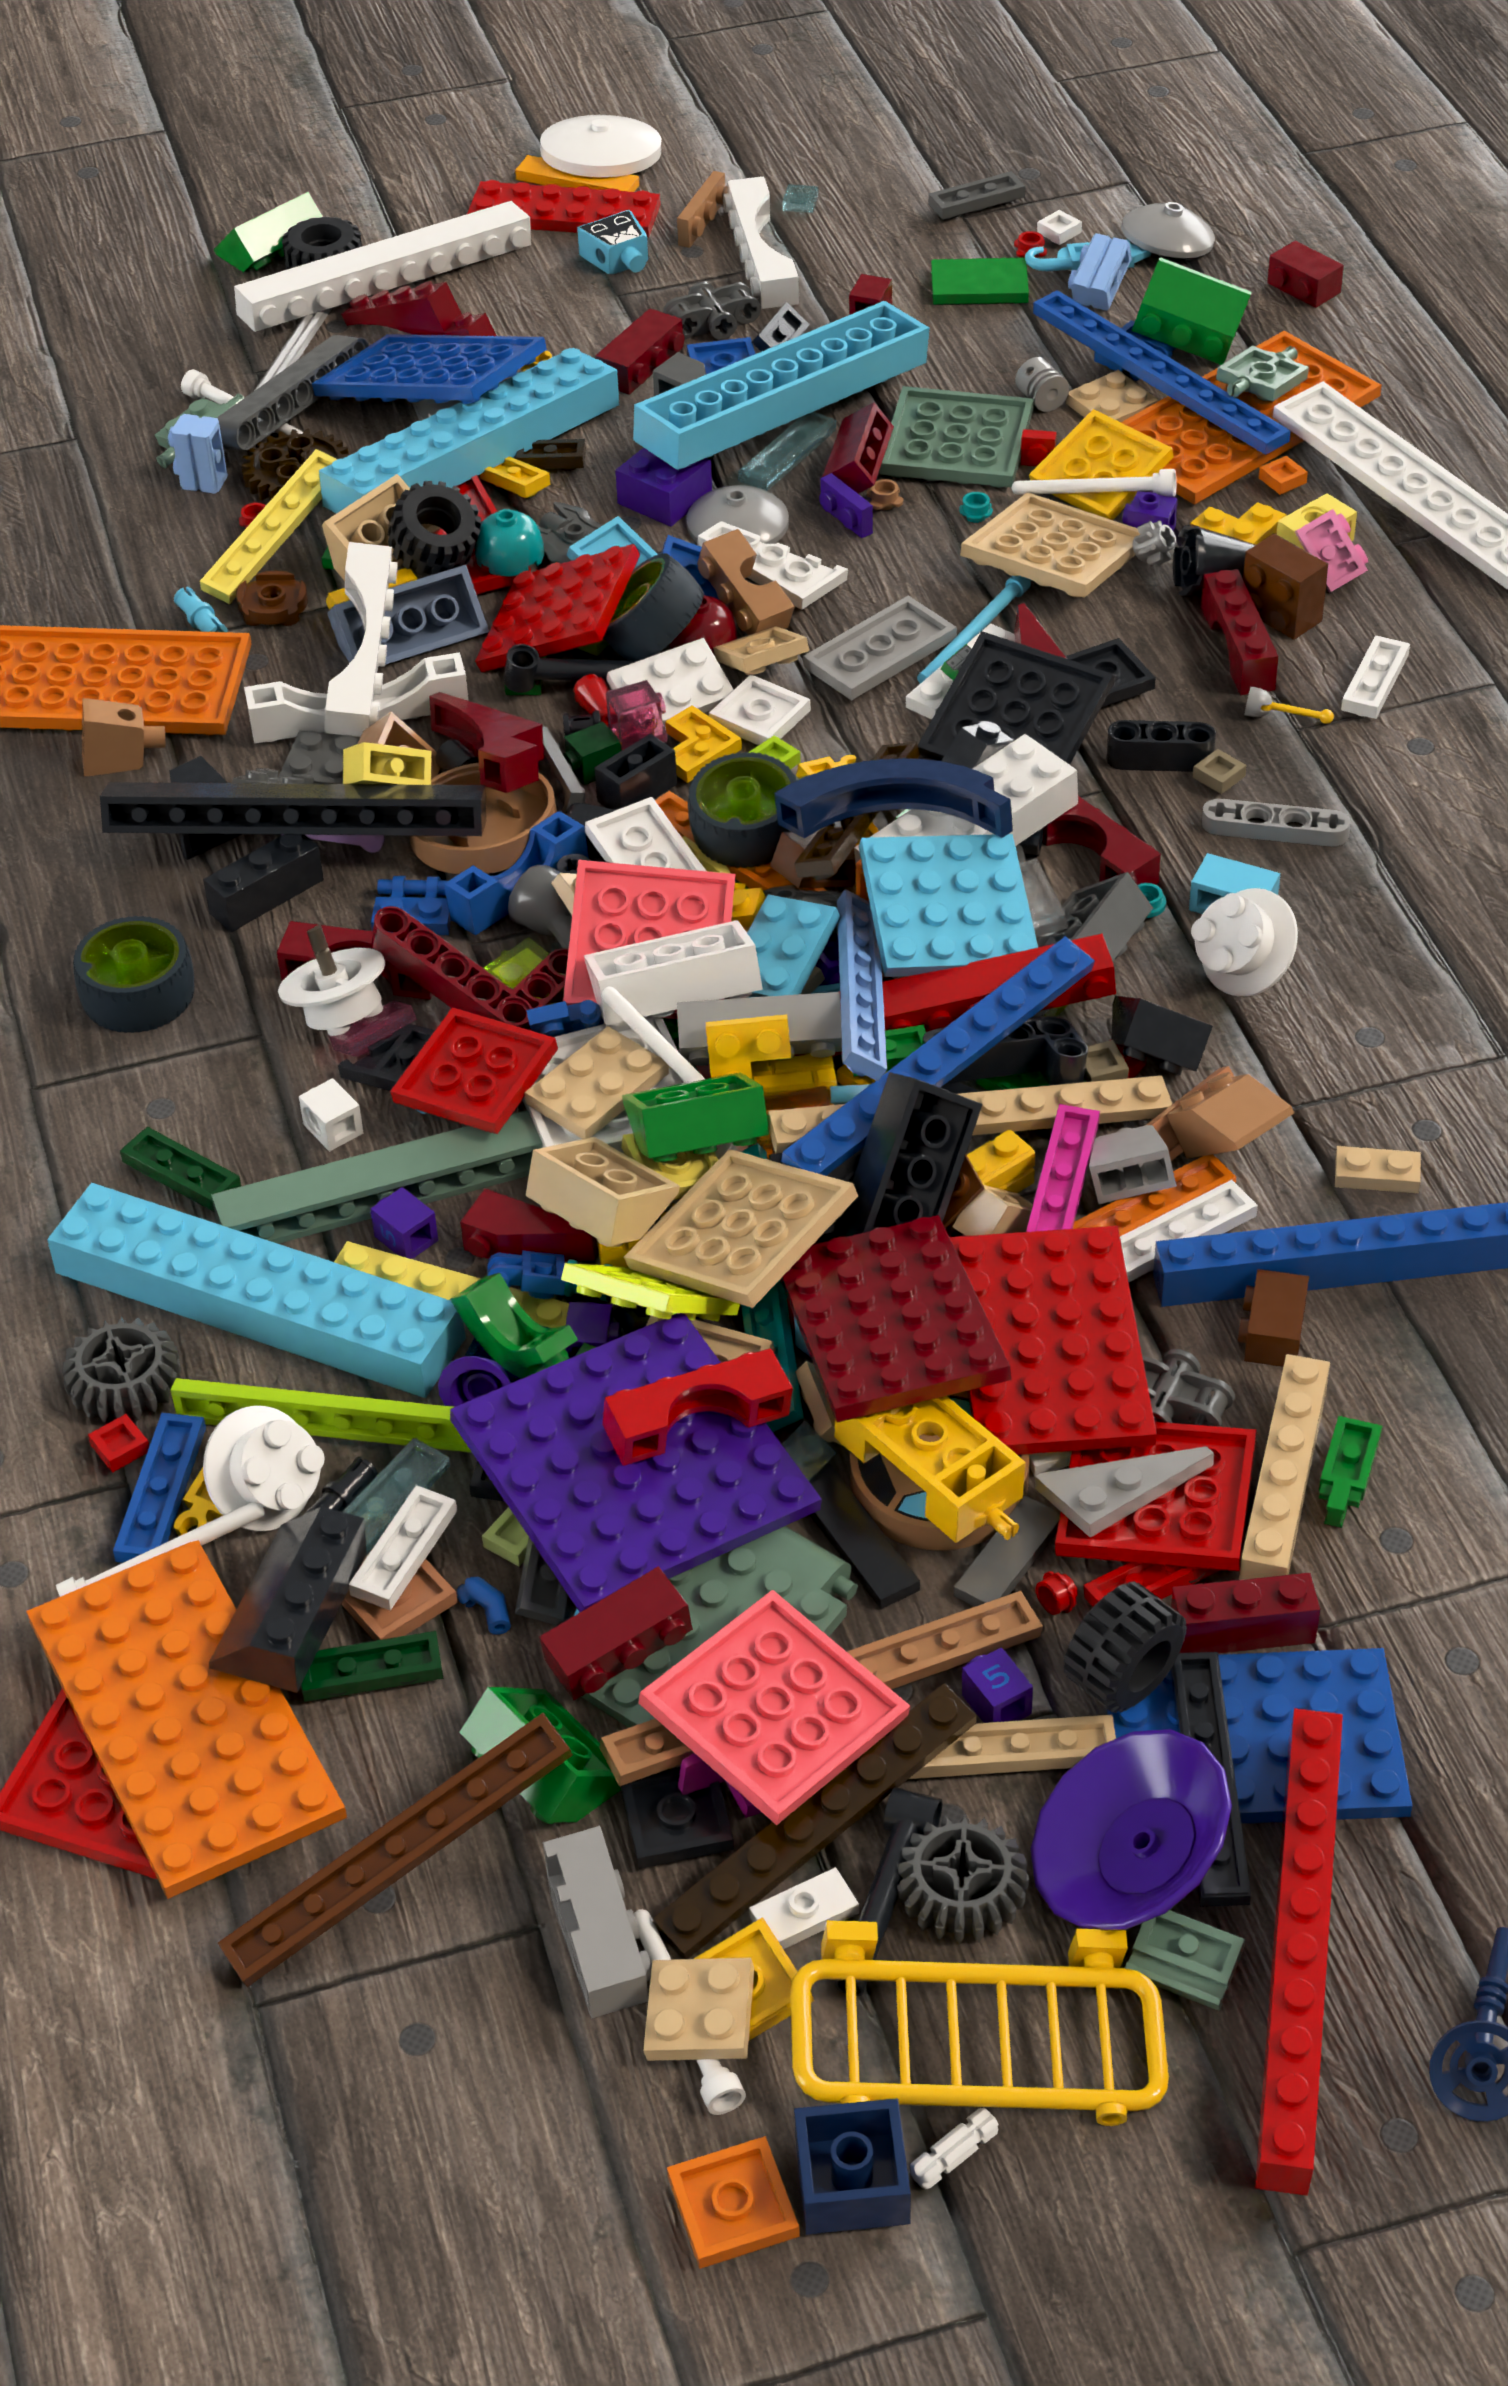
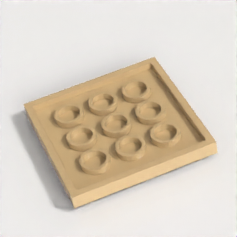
M1027 492L962 542L960 556L972 559L978 565H989L1001 569L1011 576H1022L1031 579L1040 586H1051L1063 590L1072 597L1085 598L1135 556L1133 540L1134 537L1140 534L1135 527Z
M729 1149L624 1258L631 1270L753 1308L835 1220L843 1214L858 1197L853 1183Z

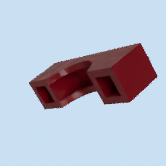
M1222 570L1204 574L1201 609L1211 630L1222 628L1224 631L1229 652L1230 674L1240 696L1248 695L1250 686L1261 688L1267 692L1275 691L1279 656L1239 570Z
M1079 796L1077 805L1044 826L1042 841L1044 845L1050 846L1060 843L1078 844L1092 849L1101 857L1099 882L1128 872L1137 885L1141 883L1156 885L1159 883L1161 853Z
M290 921L277 950L281 981L298 967L316 959L307 931L318 924ZM321 925L331 953L351 948L373 949V931ZM385 960V967L381 975L391 984L393 995L431 1000L433 994Z

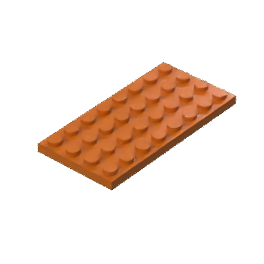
M1282 331L1255 347L1275 353L1282 352L1289 346L1294 347L1298 352V356L1293 361L1309 367L1307 379L1274 401L1260 400L1255 394L1243 392L1236 398L1281 424L1272 417L1274 406L1323 381L1360 408L1380 397L1382 385L1290 333ZM1217 369L1202 376L1227 392L1228 384L1216 380ZM1169 396L1121 422L1172 447L1174 457L1163 469H1175L1177 480L1176 494L1194 505L1304 441L1290 431V441L1265 455Z
M0 625V728L82 730V698L139 705L142 707L144 726H165V733L226 735L252 645L250 633Z
M199 1540L186 1543L26 1611L29 1622L167 1899L347 1818L346 1809L281 1689L209 1669V1661L237 1609Z

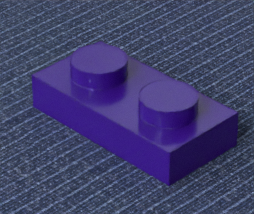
M832 473L822 477L821 494L819 496L821 507L860 538L873 534V505Z

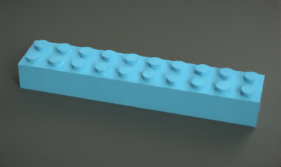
M882 301L634 404L633 441L675 469L685 468L690 464L711 457L741 442L762 435L769 430L925 364L930 328L888 302Z
M565 349L561 354L548 360L540 361L536 366L523 372H518L511 378L499 383V387L485 392L480 396L481 399L475 403L462 404L459 402L449 408L441 409L436 414L422 421H416L411 426L397 433L389 434L384 439L370 446L362 447L358 452L343 459H337L331 465L320 469L319 478L323 507L337 514L396 474L403 479L409 488L416 483L423 486L424 481H432L434 485H438L439 481L445 482L446 487L449 488L458 486L470 480L473 476L484 473L485 468H494L504 463L505 458L509 456L512 458L516 457L517 451L523 448L524 452L532 449V443L537 440H550L618 406L617 369L603 363L601 360L582 353L578 349Z
M91 1183L47 1239L57 1274L423 1398L428 1396L440 1378L443 1369L450 1363L466 1338L464 1322L450 1300L95 1183Z

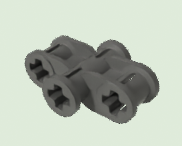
M703 281L694 284L690 288L688 295L675 297L667 302L663 313L682 319V325L686 329H683L685 339L710 332L714 338L723 340L733 335L737 326L755 321L761 313V305L755 297L751 296L749 287L742 282L714 289L710 283Z
M1171 1349L1167 1351L1162 1362L1142 1355L1154 1422L1156 1420L1157 1422L1222 1426L1221 1416L1224 1410L1232 1406L1235 1399L1234 1391L1227 1383L1199 1374L1201 1370L1200 1362L1195 1356L1185 1350Z

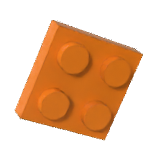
M766 2136L667 2167L668 2180L699 2269L800 2237L799 2224Z

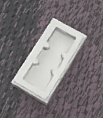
M835 1867L749 1907V1914L753 1922L763 1917L782 1948L785 1949L825 1930L827 1920L845 1921L859 1914V1903Z

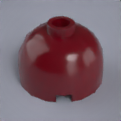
M704 595L700 608L693 619L669 643L670 649L704 638L713 655H715L713 647L737 640L734 615L724 602Z

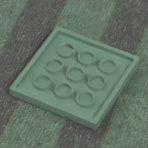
M903 386L891 422L894 428L879 474L891 475L896 478L912 477L928 481L942 480L958 482L960 484L991 485L997 488L1012 487L1021 457L1023 429L1028 430L1034 399Z

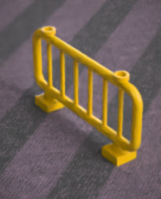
M827 1920L821 1942L822 1959L813 1960L802 1966L792 1980L790 1991L792 2068L795 2081L802 2091L818 2101L844 2104L898 2098L899 2105L1096 2110L1097 2123L1104 2126H1116L1127 2121V2111L1147 2110L1158 2104L1168 2089L1169 2073L1162 2000L1158 1988L1149 1977L1136 1970L1120 1968L1128 1949L1126 1930L1076 1929L1068 1951L1069 1966L873 1960L878 1941L877 1922ZM819 1980H846L849 2082L825 2081L817 2077L813 2070L811 1987ZM856 1980L896 1982L900 2083L859 2082ZM906 1982L946 1983L952 2085L911 2084ZM956 1983L996 1985L1003 2086L962 2085ZM1006 1985L1046 1986L1053 2088L1013 2087ZM1056 1986L1096 1988L1104 2089L1064 2088ZM1106 1988L1129 1989L1135 1992L1141 1999L1149 2077L1148 2083L1143 2089L1114 2090Z

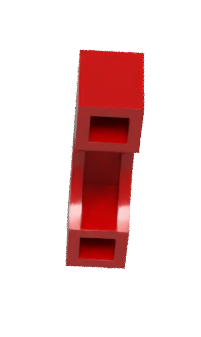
M771 1348L755 1353L748 1352L729 1361L715 1365H704L692 1372L675 1377H664L655 1383L631 1390H620L611 1396L605 1397L603 1427L622 1465L625 1466L664 1454L667 1435L672 1426L683 1417L703 1411L724 1413L739 1420L748 1428L789 1416L793 1387Z

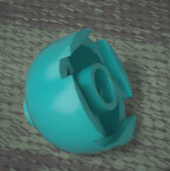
M504 509L487 516L481 522L480 533L474 547L478 566L481 567L483 564L489 567V573L493 575L515 576L529 570L528 566L536 561L537 566L542 562L544 557L543 539L539 526L529 515L515 510Z

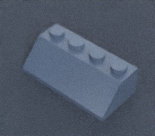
M466 565L388 588L394 590L392 611H385V617L391 618L389 639L382 638L381 645H387L385 665L489 633ZM351 600L336 604L327 612L338 646L349 663L356 656L365 635L362 619Z

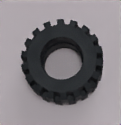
M329 216L314 217L298 222L297 225L291 226L288 232L284 233L282 240L286 270L362 247L361 233L356 225H352V222Z
M424 481L423 486L416 483L411 485L409 491L405 489L400 499L397 500L388 528L389 547L394 549L393 555L396 560L402 559V566L406 569L414 568L416 570L415 574L422 576L423 573H428L430 576L468 564L480 533L481 517L477 516L479 512L477 506L470 505L471 498L467 494L461 495L459 493L460 489L456 486L449 488L446 487L445 482L439 481L438 485H434L432 481ZM422 524L438 526L447 534L438 535L431 533Z
M1134 1581L1128 1582L1126 1585L1122 1584L1096 1603L1079 1624L1065 1654L1064 1673L1067 1675V1678L1112 1713L1124 1712L1151 1694L1171 1670L1184 1642L1187 1629L1185 1626L1186 1620L1181 1614L1140 1583Z

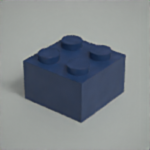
M898 2098L794 2108L795 2141L806 2235L911 2224V2192Z

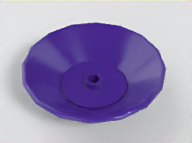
M1171 1729L1132 1731L1095 1747L1062 1776L1039 1813L1030 1853L1035 1887L1056 1916L1083 1929L1127 1930L1166 1914L1201 1883L1223 1847L1232 1809L1225 1769L1203 1742Z

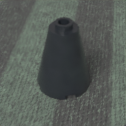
M1196 525L1184 526L1178 537H1184L1182 546L1175 547L1172 566L1175 586L1182 587V591L1178 592L1179 595L1188 597L1202 595L1204 574L1238 569L1243 579L1245 552L1256 544Z

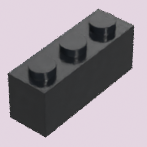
M284 834L203 879L209 914L230 932H233L322 882L324 878L319 846L306 835Z

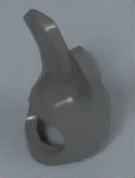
M547 865L532 866L522 874L514 885L508 902L509 919L541 935L555 936L562 948L569 949L572 915L551 884L561 872Z

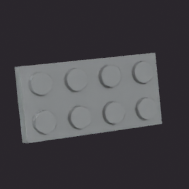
M908 595L804 655L803 668L852 701L950 643L957 636V627Z

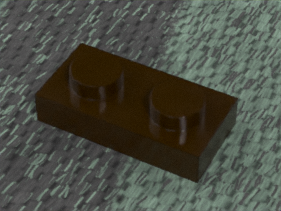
M585 439L537 440L532 443V449L524 452V448L517 451L516 459L539 469L571 471L576 468H584L586 455Z

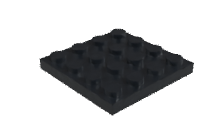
M981 631L918 744L919 753L922 756L942 761L962 727L988 721L998 725L1001 731L1014 741L1024 734L1028 735L1070 765L1115 683L1114 675Z

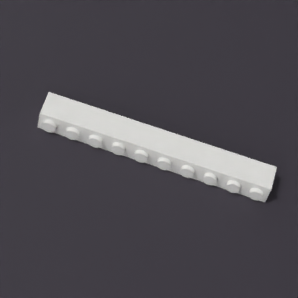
M512 201L239 284L234 286L236 312L256 332L316 313L317 311L348 303L363 294L371 296L383 290H390L531 245L530 216Z

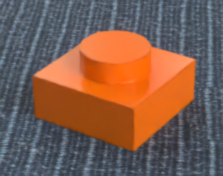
M1288 456L1279 458L1259 468V479L1279 495L1307 483L1308 472Z

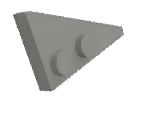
M1205 1446L1044 1472L1035 1476V1489L1085 1534L1092 1537L1213 1466L1214 1452Z

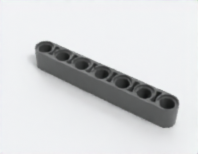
M332 335L218 416L223 448L238 450L252 448L322 396H315L312 383L369 346L368 341L362 337Z

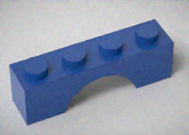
M558 811L531 828L525 850L517 862L505 872L490 876L473 865L444 883L450 920L476 936L508 915V902L514 885L530 867L547 865L557 870L558 861L563 856L569 854H581L589 859L584 825Z

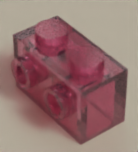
M647 680L606 692L608 728L621 741V750L626 749L648 734H652L664 743L667 742V732L662 723V714L666 713L665 702L661 693H655Z

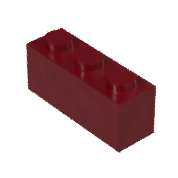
M649 308L595 355V359L601 360L603 363L617 369L618 391L630 395L653 374L654 369L683 348L685 337L682 319Z
M875 402L842 420L822 476L824 477L832 473L858 494L875 485L894 428Z
M658 1566L539 1636L546 1663L572 1699L576 1700L586 1693L598 1691L609 1679L626 1669L630 1670L638 1667L648 1656L666 1645L671 1646L678 1643L688 1632L693 1630L688 1604Z
M1311 1573L1172 1588L1171 1608L1185 1618V1626L1187 1627L1180 1653H1228L1316 1643L1320 1606Z

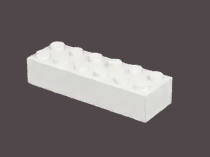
M1026 734L973 768L993 777L994 791L1010 798L1013 831L1009 834H1013L1015 846L1078 804L1077 770ZM911 809L871 837L992 835L993 833L950 814ZM859 845L854 847L856 862L861 859Z

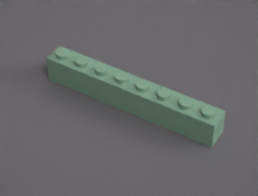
M526 1110L512 1114L498 1134L466 1126L211 1194L217 1224L279 1244L372 1219L370 1208L401 1187L405 1188L422 1203L427 1204L529 1176L533 1150L543 1148L531 1115Z

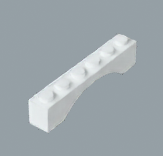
M764 176L727 181L728 193L723 194L725 213H728L730 229H734L735 244L739 246L741 262L745 263L746 278L750 280L752 296L758 297L761 309L782 307L786 302L789 305H798L799 282L793 260L769 247L759 235L762 228L770 221V194Z
M349 542L345 566V594L355 605L362 619L365 635L354 659L340 674L329 681L325 708V733L361 737L362 732L370 726V723L374 724L378 721L379 702L374 701V695H381L383 673H377L378 666L385 667L387 645H381L382 638L389 639L391 619L390 617H385V611H392L394 590L388 588L389 583L396 584L398 562H391L392 547Z
M460 653L424 658L405 674L383 684L381 695H374V701L379 702L378 720L391 711L401 720L430 715L429 696L438 692L468 701L466 674ZM281 681L244 687L254 744L297 737L299 731L325 732L327 694L298 689Z

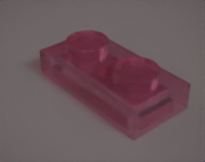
M392 1001L384 1005L383 1011L378 1015L363 1018L350 1024L351 1027L347 1032L337 1036L329 1035L328 1037L335 1051L353 1057L360 1056L369 1052V1046L383 1038H389L395 1031L414 1022L417 1018L411 1005Z

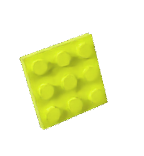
M565 1263L561 1277L563 1281L576 1284L577 1293L601 1298L602 1294L611 1296L612 1304L627 1308H636L637 1305L646 1307L647 1315L663 1319H671L672 1315L676 1313H685L689 1320H695L696 1317L706 1320L719 1321L720 1315H738L740 1307L738 1303L629 1269V1267Z

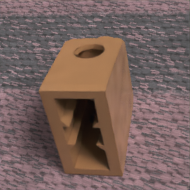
M82 698V762L84 776L138 770L143 767L144 748H165V726H144L142 707L139 705Z

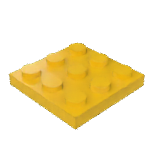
M1093 409L1029 474L1030 480L1153 477V473H1159L1160 469H1163L1173 459L1172 447ZM1137 491L1058 493L1052 495L1083 511L1114 520L1125 508L1126 504L1134 499Z

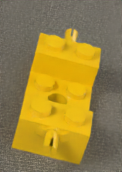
M948 1396L841 1422H836L835 1419L834 1438L858 1459L865 1463L881 1453L926 1492L925 1517L955 1543L985 1525L992 1526L1006 1540H1009L1011 1536L1014 1537L1018 1532L1019 1524L1010 1519L1003 1511L1023 1498L1026 1462ZM923 1434L927 1436L937 1435L941 1439L927 1442L920 1439L919 1436Z

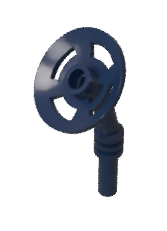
M1506 1927L1497 1928L1486 1977H1482L1479 1980V1988L1476 1993L1477 1998L1473 2005L1477 2010L1476 2021L1465 2022L1448 2030L1436 2043L1429 2062L1431 2085L1441 2103L1453 2113L1474 2121H1493L1508 2116V2095L1506 2096L1503 2092L1508 2085V2046L1501 2050L1493 2044L1494 2035L1508 2042V2027L1496 2023L1497 2016H1501L1504 2012L1506 1995L1508 1994V1984L1505 1982L1508 1972V1928ZM1457 2040L1460 2044L1451 2055L1450 2070L1442 2072L1444 2056L1448 2048ZM1467 2050L1464 2058L1465 2066L1458 2068L1459 2058ZM1497 2064H1504L1503 2074L1495 2082L1498 2075ZM1462 2083L1472 2091L1486 2092L1488 2104L1466 2101L1458 2097L1453 2090Z

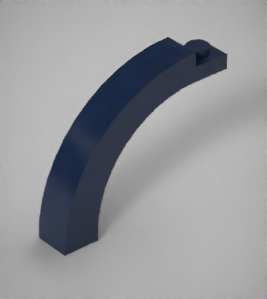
M902 758L857 762L812 774L774 793L778 825L804 839L840 820L860 814L893 809H917L950 814L974 823L1001 838L1013 831L1011 800L994 791L993 777L974 769L942 761Z

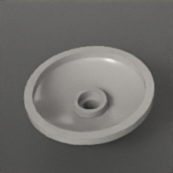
M1174 202L1154 203L1137 207L1124 216L1121 225L1124 236L1130 242L1146 251L1167 257L1194 258L1203 256L1212 250L1215 241L1213 231L1202 218L1193 211Z
M746 485L725 486L704 494L692 504L686 518L687 530L692 539L697 542L698 535L722 521L761 536L760 542L775 544L785 535L788 529L789 514L785 504L775 495L764 489Z

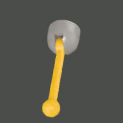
M1250 686L1244 714L1246 716L1263 717L1270 710H1277L1317 718L1324 724H1329L1334 719V714L1329 709L1320 712L1275 703L1266 690Z

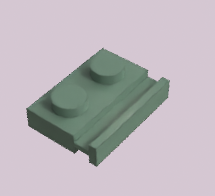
M1169 1910L1166 1914L1142 1924L1133 1946V1952L1125 1968L1141 1972L1149 1977L1156 1987L1220 2011L1224 1995L1229 1988L1244 1950L1245 1939Z

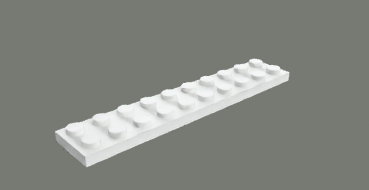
M1324 381L1274 406L1272 416L1274 419L1508 590L1507 513Z

